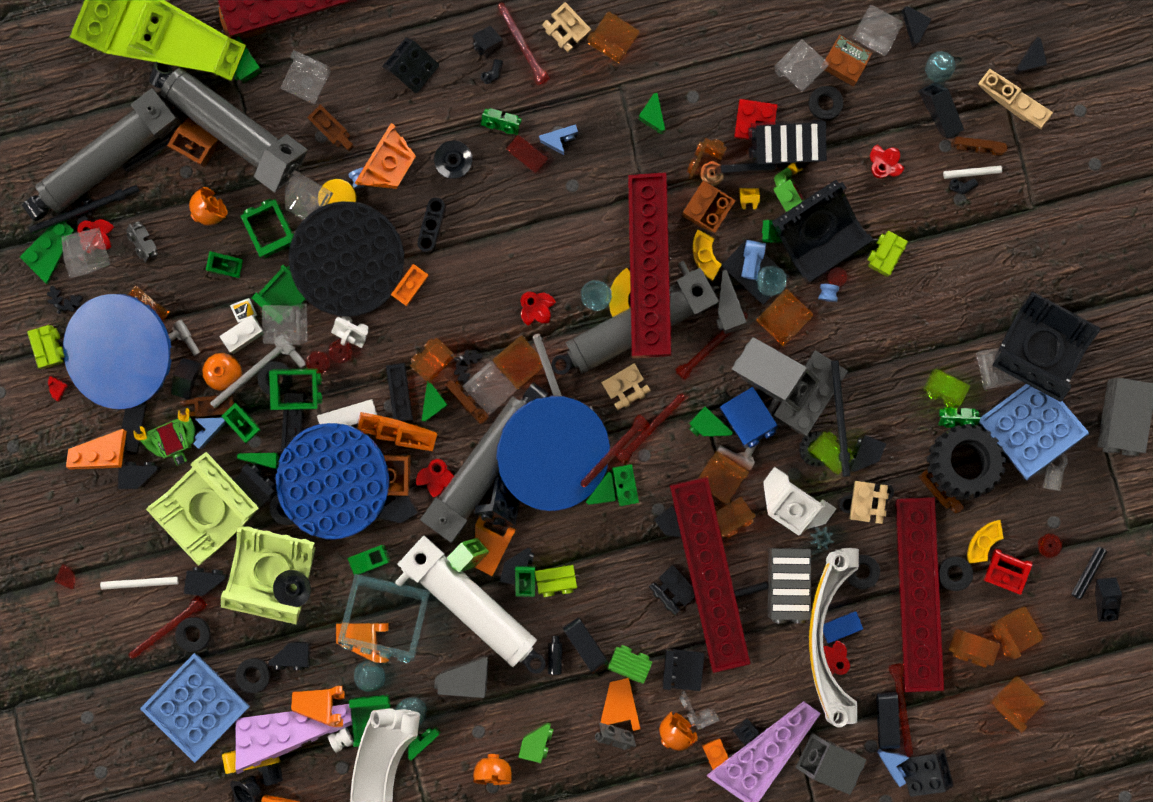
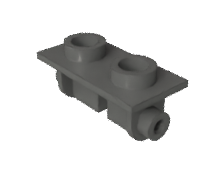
M138 221L132 227L130 223L127 227V238L135 244L138 257L140 259L143 258L146 263L149 256L154 258L158 255V249L152 239L144 241L145 238L149 237V234L143 224Z
M599 723L601 731L595 734L597 742L610 745L612 742V746L623 750L630 749L631 746L636 747L633 732Z

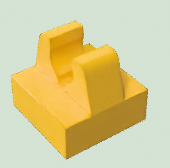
M739 188L742 209H746L747 203H752L753 209L757 208L758 203H760L759 188Z

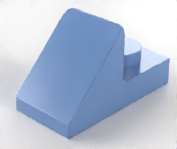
M572 125L540 135L539 139L542 144L564 155L561 140H564V142L574 140L575 136L578 135L576 125Z
M223 418L195 419L206 430H201L195 436L196 441L193 444L198 449H203L227 422Z
M879 749L877 753L899 787L906 784L904 771L900 766L898 768L896 766L909 759V757Z

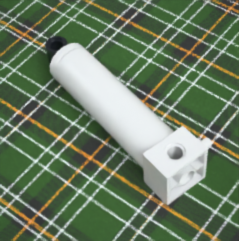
M424 535L397 564L402 568L403 574L395 583L401 587L409 577L417 583L420 582L498 655L507 661L510 666L514 667L518 662H522L531 673L537 674L542 672L545 668V660L532 647L537 639L530 635L522 625L464 572L454 570L444 555L445 553ZM419 553H423L426 556L424 564H419L416 561V556ZM533 658L540 659L541 665L539 668L535 669L530 666V661Z

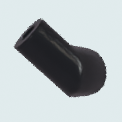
M494 59L492 70L486 73L483 72L480 79L485 84H491L498 80L501 75L503 61Z
M953 178L949 184L953 192L962 195L978 186L974 178L966 183Z

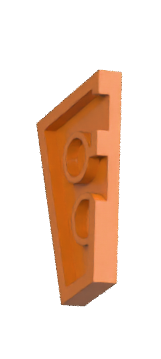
M121 429L68 449L66 468L69 470L121 468L127 431Z

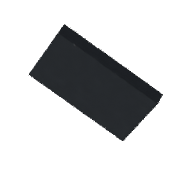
M747 238L721 267L727 270V273L764 305L789 276L764 254L760 264L758 280L741 277L745 259L744 249L746 241L749 240Z

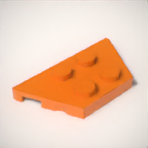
M391 123L355 184L397 189L416 155L407 146L404 138L400 137L394 124Z

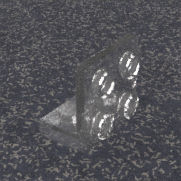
M870 5L852 39L886 56L903 22Z
M801 39L775 65V73L780 78L784 75L798 89L804 91L829 66V63Z
M293 50L290 56L293 62L281 85V89L305 101L316 104L331 70L329 66Z
M307 304L262 306L264 344L300 345L307 342Z
M998 348L976 352L984 390L1022 382L992 366Z
M489 361L462 386L488 415H491L517 391L516 387L492 361Z
M680 690L682 695L679 698L684 709L688 708L690 711L687 716L692 727L697 726L699 730L719 721L715 710H710V708L699 712L700 716L696 717L685 690Z

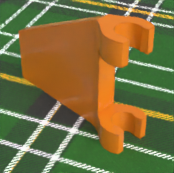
M479 517L475 524V538H478L490 552L475 568L493 576L516 529L509 526L505 535L502 536L485 527L486 521Z
M389 623L336 624V643L373 662L387 663L389 662V654H377V632L389 631Z
M629 678L610 682L600 723L610 725L631 720L633 731L640 729Z
M335 686L326 690L292 692L291 710L328 726L343 727L344 719H341V714L332 715L333 699H345V691H343L342 686Z

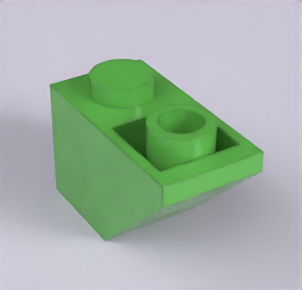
M547 722L523 737L518 758L541 763L542 758L546 759L549 749L545 747L546 741L551 740L553 729L550 728L551 723Z

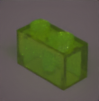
M933 369L923 390L927 392L926 395L935 400L938 397L944 400V405L954 408V406H961L970 385L938 369Z
M821 432L807 450L834 474L839 475L842 471V465L839 462L840 446L836 442L837 437L831 432ZM848 448V452H850V457L852 460L854 457L851 455L852 451Z

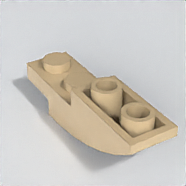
M991 69L987 71L978 83L985 92L1023 121L1027 120L1041 130L1053 115L1052 111L1021 92V88Z

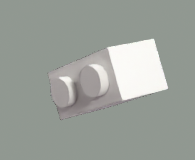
M251 315L219 337L229 352L235 354L266 332L256 317Z

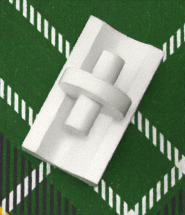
M337 317L331 333L342 338L341 344L344 346L347 342H350L362 348L368 335V326L364 324L356 326L352 324L353 320L350 317Z

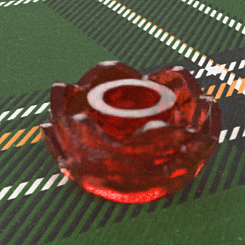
M337 339L329 345V357L336 363H344L352 355L350 343L347 342L344 346L341 344L342 339Z
M320 351L312 352L305 362L307 369L318 368V373L321 374L325 373L330 365L328 356Z
M1051 533L1045 534L1038 541L1039 552L1048 558L1057 556L1062 550L1060 538Z

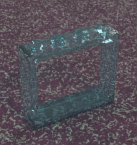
M355 574L338 644L342 645L341 648L347 650L358 648L364 654L379 653V657L390 659L393 656L397 657L400 662L409 663L414 661L429 603L430 591L406 585L399 587L393 582ZM358 586L422 600L409 652L346 638Z

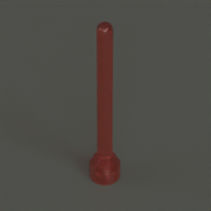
M500 2L497 7L534 71L533 79L536 85L543 84L550 79L547 71L539 67L505 4Z
M743 312L745 319H747L748 314ZM724 331L719 333L687 364H680L675 369L676 373L685 381L691 376L692 369L732 332L724 334Z
M679 394L626 449L623 448L615 454L621 463L626 465L630 461L631 454L684 401V394Z
M638 414L634 418L633 426L581 481L582 487H587L638 431L641 432L650 425L643 416Z
M199 595L194 597L188 608L129 653V657L131 659L136 658L192 613L203 611L207 607L205 601Z
M892 664L888 666L889 674H892V678H894L898 695L905 754L910 757L913 755L902 682L904 664Z

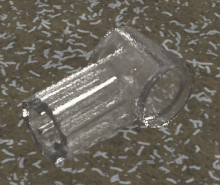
M1064 454L1059 456L1061 460L1059 466H1055L1053 462L1047 465L1043 488L1060 491L1064 468L1068 463V459Z

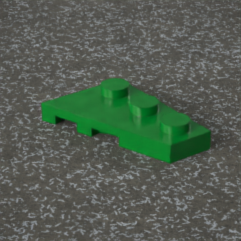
M66 221L49 227L20 258L46 284H49L50 277L57 268L59 260L72 239L75 230Z

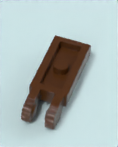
M956 137L951 142V147L956 148L957 151L966 152L968 149L975 150V153L986 154L989 151L993 156H1001L1008 149L1007 144L1003 142Z
M232 394L216 408L210 402L217 396L180 401V405H195V411L190 412L189 417L223 415L234 404V396Z

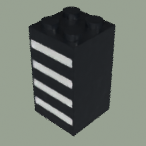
M825 121L751 123V127L748 128V138L752 140V147H749V158H752V161L756 164L827 161Z

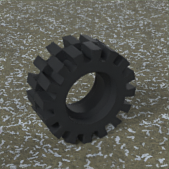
M809 433L803 437L799 444L801 459L806 464L816 467L829 463L833 458V453H835V445L831 441L832 439L825 433ZM813 442H820L824 447V452L819 457L813 456L809 451L810 445Z

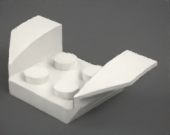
M776 467L772 469L763 482L768 515L799 536L806 529L826 524L836 510L834 506L822 499L821 502H818L790 483L789 476Z

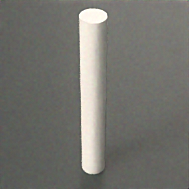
M1000 165L944 171L943 175L944 179L997 174L1002 173V167Z

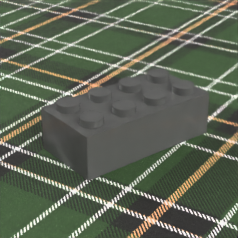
M816 350L813 351L804 366L820 382L799 413L780 402L772 416L802 436H807L834 394L832 360ZM839 366L842 381L848 371Z

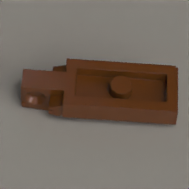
M321 104L307 117L338 148L343 145L349 152L354 148L353 144L348 140L350 137L348 131Z
M450 380L446 384L449 392L480 425L489 418L484 409L475 407L477 403L470 395L468 397L465 396L462 392L464 388L457 381L454 383Z
M926 469L918 476L946 509L950 508L956 514L964 508L959 500H956V497L950 498L945 495V491L940 492L937 489L939 486L937 482L932 483L930 479L933 477L932 472L928 473Z

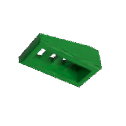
M278 453L237 454V458L262 466L278 468L279 465Z

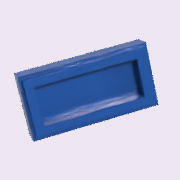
M856 611L826 622L823 626V634L827 643L863 630Z

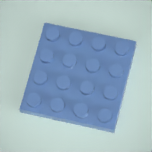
M1025 384L983 415L979 421L984 430L987 429L991 432L990 436L992 438L996 437L999 440L997 442L998 447L1002 446L1003 453L1026 480L1030 479L1089 435L1086 428L1063 401L1059 402L1028 384Z
M194 653L140 710L195 763L250 706L199 655Z

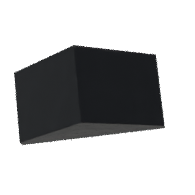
M906 6L901 12L913 48L920 42L932 19Z
M1037 37L1032 42L1014 71L1016 75L1040 70L1047 66L1041 38Z
M182 358L173 374L171 394L190 400L201 363Z

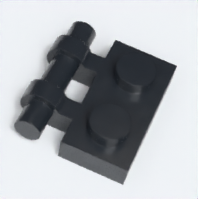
M673 565L658 577L663 582L660 587L655 582L649 586L653 591V595L656 598L658 597L665 604L664 607L667 611L670 610L674 615L680 611L675 605L677 602L680 601L686 606L695 597L692 585ZM667 588L675 595L671 600L664 593Z

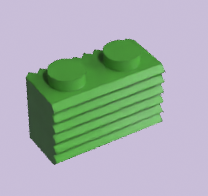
M621 645L620 648L616 647L607 669L644 684L652 665V661L649 660L650 657L642 653L638 655L631 653L632 649Z

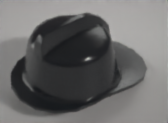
M252 775L240 781L233 780L230 783L235 802H257L261 795V790Z

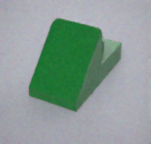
M763 220V242L782 243L772 223L773 220Z
M436 726L433 729L429 727L421 735L423 739L417 735V738L409 744L408 758L410 761L441 733Z

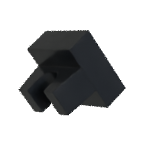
M747 717L732 729L744 745L759 734Z
M280 762L258 768V771L263 773V779L260 780L261 784L268 786L283 781Z

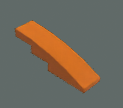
M360 412L356 429L365 434L375 435L376 439L393 441L397 446L433 451L437 437L436 432L400 420Z

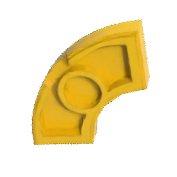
M697 230L693 241L694 260L698 269H702L705 277L713 281L722 265L713 254L712 245L714 238Z
M628 268L624 269L616 277L610 289L609 308L612 317L630 308L628 296L631 289L630 271Z
M1001 520L992 521L975 533L967 552V561L970 564L988 561V552L995 542L1004 539Z

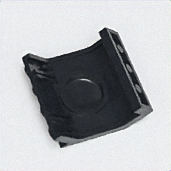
M834 180L772 221L791 261L808 285L873 242V238L870 234H866L858 222L846 198L845 191L847 187L843 182L839 183L837 180Z
M1031 291L1027 299L1023 301L1003 338L992 366L1061 402L1070 391L1071 384L1069 382L1085 351L1098 335L1100 327ZM1053 336L1057 340L1055 359H1051L1048 354V344Z

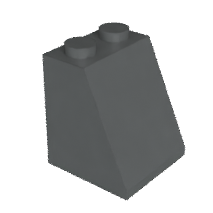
M484 655L441 671L439 676L435 677L434 689H438L439 695L485 698L489 655Z
M811 733L796 768L813 780L851 795L852 790L856 786L857 779L864 769L866 759Z

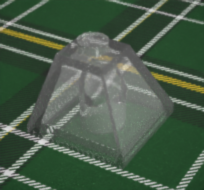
M294 170L285 186V209L304 220L314 210L327 205L333 192Z
M99 228L61 237L64 262L70 278L86 275L110 265Z

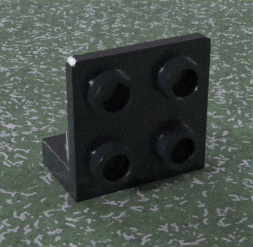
M405 37L382 67L387 72L394 74L411 91L418 93L439 67V63L415 41Z
M666 649L662 688L665 690L674 688L700 691L704 653Z
M944 748L937 749L931 754L909 757V759L902 762L911 797L946 792L954 786Z

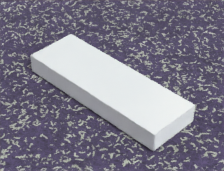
M373 399L317 415L319 424L340 423L352 426L358 423L360 412L377 415Z

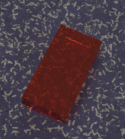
M517 135L506 148L510 154L535 174L548 160L520 135Z

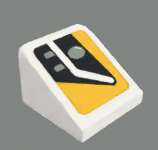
M250 298L230 305L238 323L251 315L254 317L258 316Z

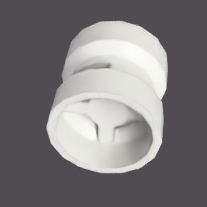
M347 727L341 729L339 733L328 735L329 742L336 753L341 751L344 746L349 747L353 745L354 741Z

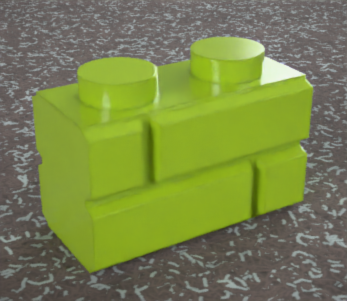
M887 231L885 235L883 233L880 235L876 242L879 245L877 250H872L867 259L870 261L868 267L887 277L891 275L908 243L907 240L890 231Z
M46 325L27 332L39 369H46L64 363L63 358L65 356L63 347H59L58 339H60L57 328Z
M574 565L537 570L535 573L538 592L543 594V597L554 596V592L562 591V594L573 593V589L577 588Z

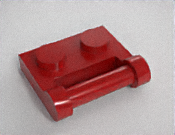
M996 548L992 554V559L983 581L1021 595L1030 573L1032 562L1014 558ZM999 560L1022 568V573L1019 574L997 564Z

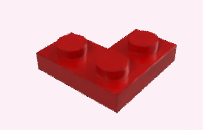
M740 99L734 138L751 140L748 138V128L751 127V123L775 122L778 104Z

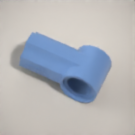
M746 241L741 277L758 280L766 243Z

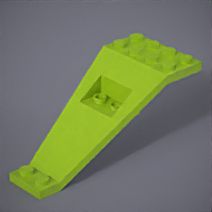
M84 0L69 38L105 54L210 72L229 81H232L246 47L245 44L229 38L165 0ZM152 17L157 18L158 22L156 24L152 23ZM145 34L150 36V41L144 40Z

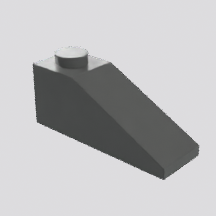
M724 270L722 273L718 309L719 319H716L719 330L723 329L724 334L747 326L727 270Z

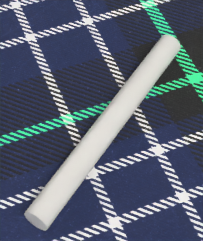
M165 577L101 582L100 586L101 590L176 585L179 584V578Z

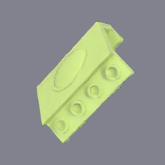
M207 452L194 460L191 464L192 468L168 492L146 509L198 566L218 551L237 532L238 526H244L259 509Z
M239 525L229 581L226 590L221 595V608L297 624L302 606L293 607L279 603L273 593V584L276 577L286 570L299 571L309 580L316 548L314 547V542ZM291 584V588L296 590L297 586L295 584Z

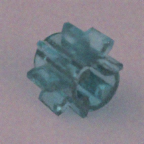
M816 527V533H810L814 539L810 544L816 543L817 550L821 546H824L827 550V544L834 543L830 540V536L833 533H827V527H824L822 531ZM824 533L826 541H822L820 544L817 536Z

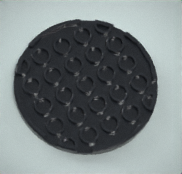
M340 201L314 210L301 222L291 240L289 269L293 282L300 294L311 305L328 314L351 317L375 310L392 296L391 294L400 283L403 274L404 250L398 232L383 214L362 203Z

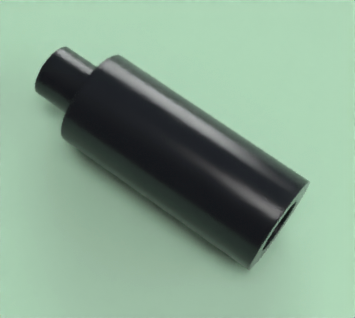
M552 636V643H548V674L550 675L562 674V643H559V636Z

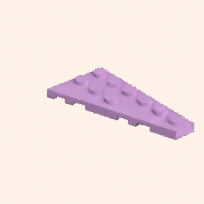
M803 701L707 774V776L742 801L759 802L821 713Z
M349 704L332 707V715L341 714V719H344L343 727L340 728L328 726L293 711L238 718L236 720V773L239 774L244 772L243 769L250 766H258L264 760L274 759L301 747V744L310 740L311 742L318 740V737L326 733L331 734L352 725V714Z

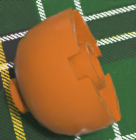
M202 187L193 194L190 199L189 208L191 217L195 222L212 226L221 222L228 212L223 201L220 198L217 201L213 196L215 192L208 187Z
M226 353L212 355L206 360L202 369L203 378L207 385L219 391L226 390L242 375L240 363L235 357Z
M670 712L663 719L659 727L662 744L666 748L677 751L686 750L697 741L698 736L696 731L692 733L690 730L692 725L678 713L672 715V712Z
M488 754V758L477 762L474 768L473 782L487 785V783H494L493 785L511 784V767L506 760L500 759L498 754Z

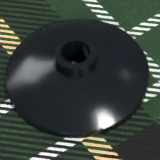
M447 141L440 145L435 152V167L446 178H460L470 170L472 154L469 148L462 142ZM451 158H456L457 163L451 164Z
M286 570L276 577L273 584V593L279 603L300 607L308 601L311 595V584L303 573L296 570ZM291 584H295L297 589H292Z

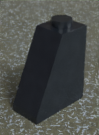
M934 82L918 90L940 135L946 138L958 136L959 132L963 131L964 128L949 89Z

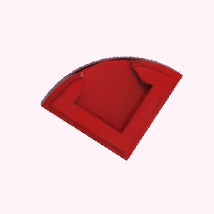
M50 376L48 386L52 398L60 402L68 384Z

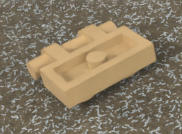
M566 2L551 15L555 20L553 24L548 20L542 24L546 29V33L549 36L552 35L558 42V46L561 49L564 48L567 52L573 49L569 43L571 39L578 44L591 32V28ZM560 26L567 32L564 37L557 31Z
M635 363L601 382L611 399L616 396L619 397L620 401L614 404L617 410L629 407L630 403L637 399L641 400L645 397V394L651 391L648 385L642 388L639 387L638 383L643 381L644 378ZM633 387L635 392L625 397L623 392Z
M855 481L849 519L870 522V516L876 515L875 523L883 524L884 516L886 517V499L889 497V493H887L888 485H880V491L875 492L874 483ZM873 497L878 498L877 509H872Z

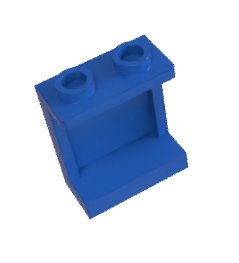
M753 387L720 406L722 414L731 424L744 448L755 447L760 443V439L773 436L776 433L775 430L778 429L776 422Z

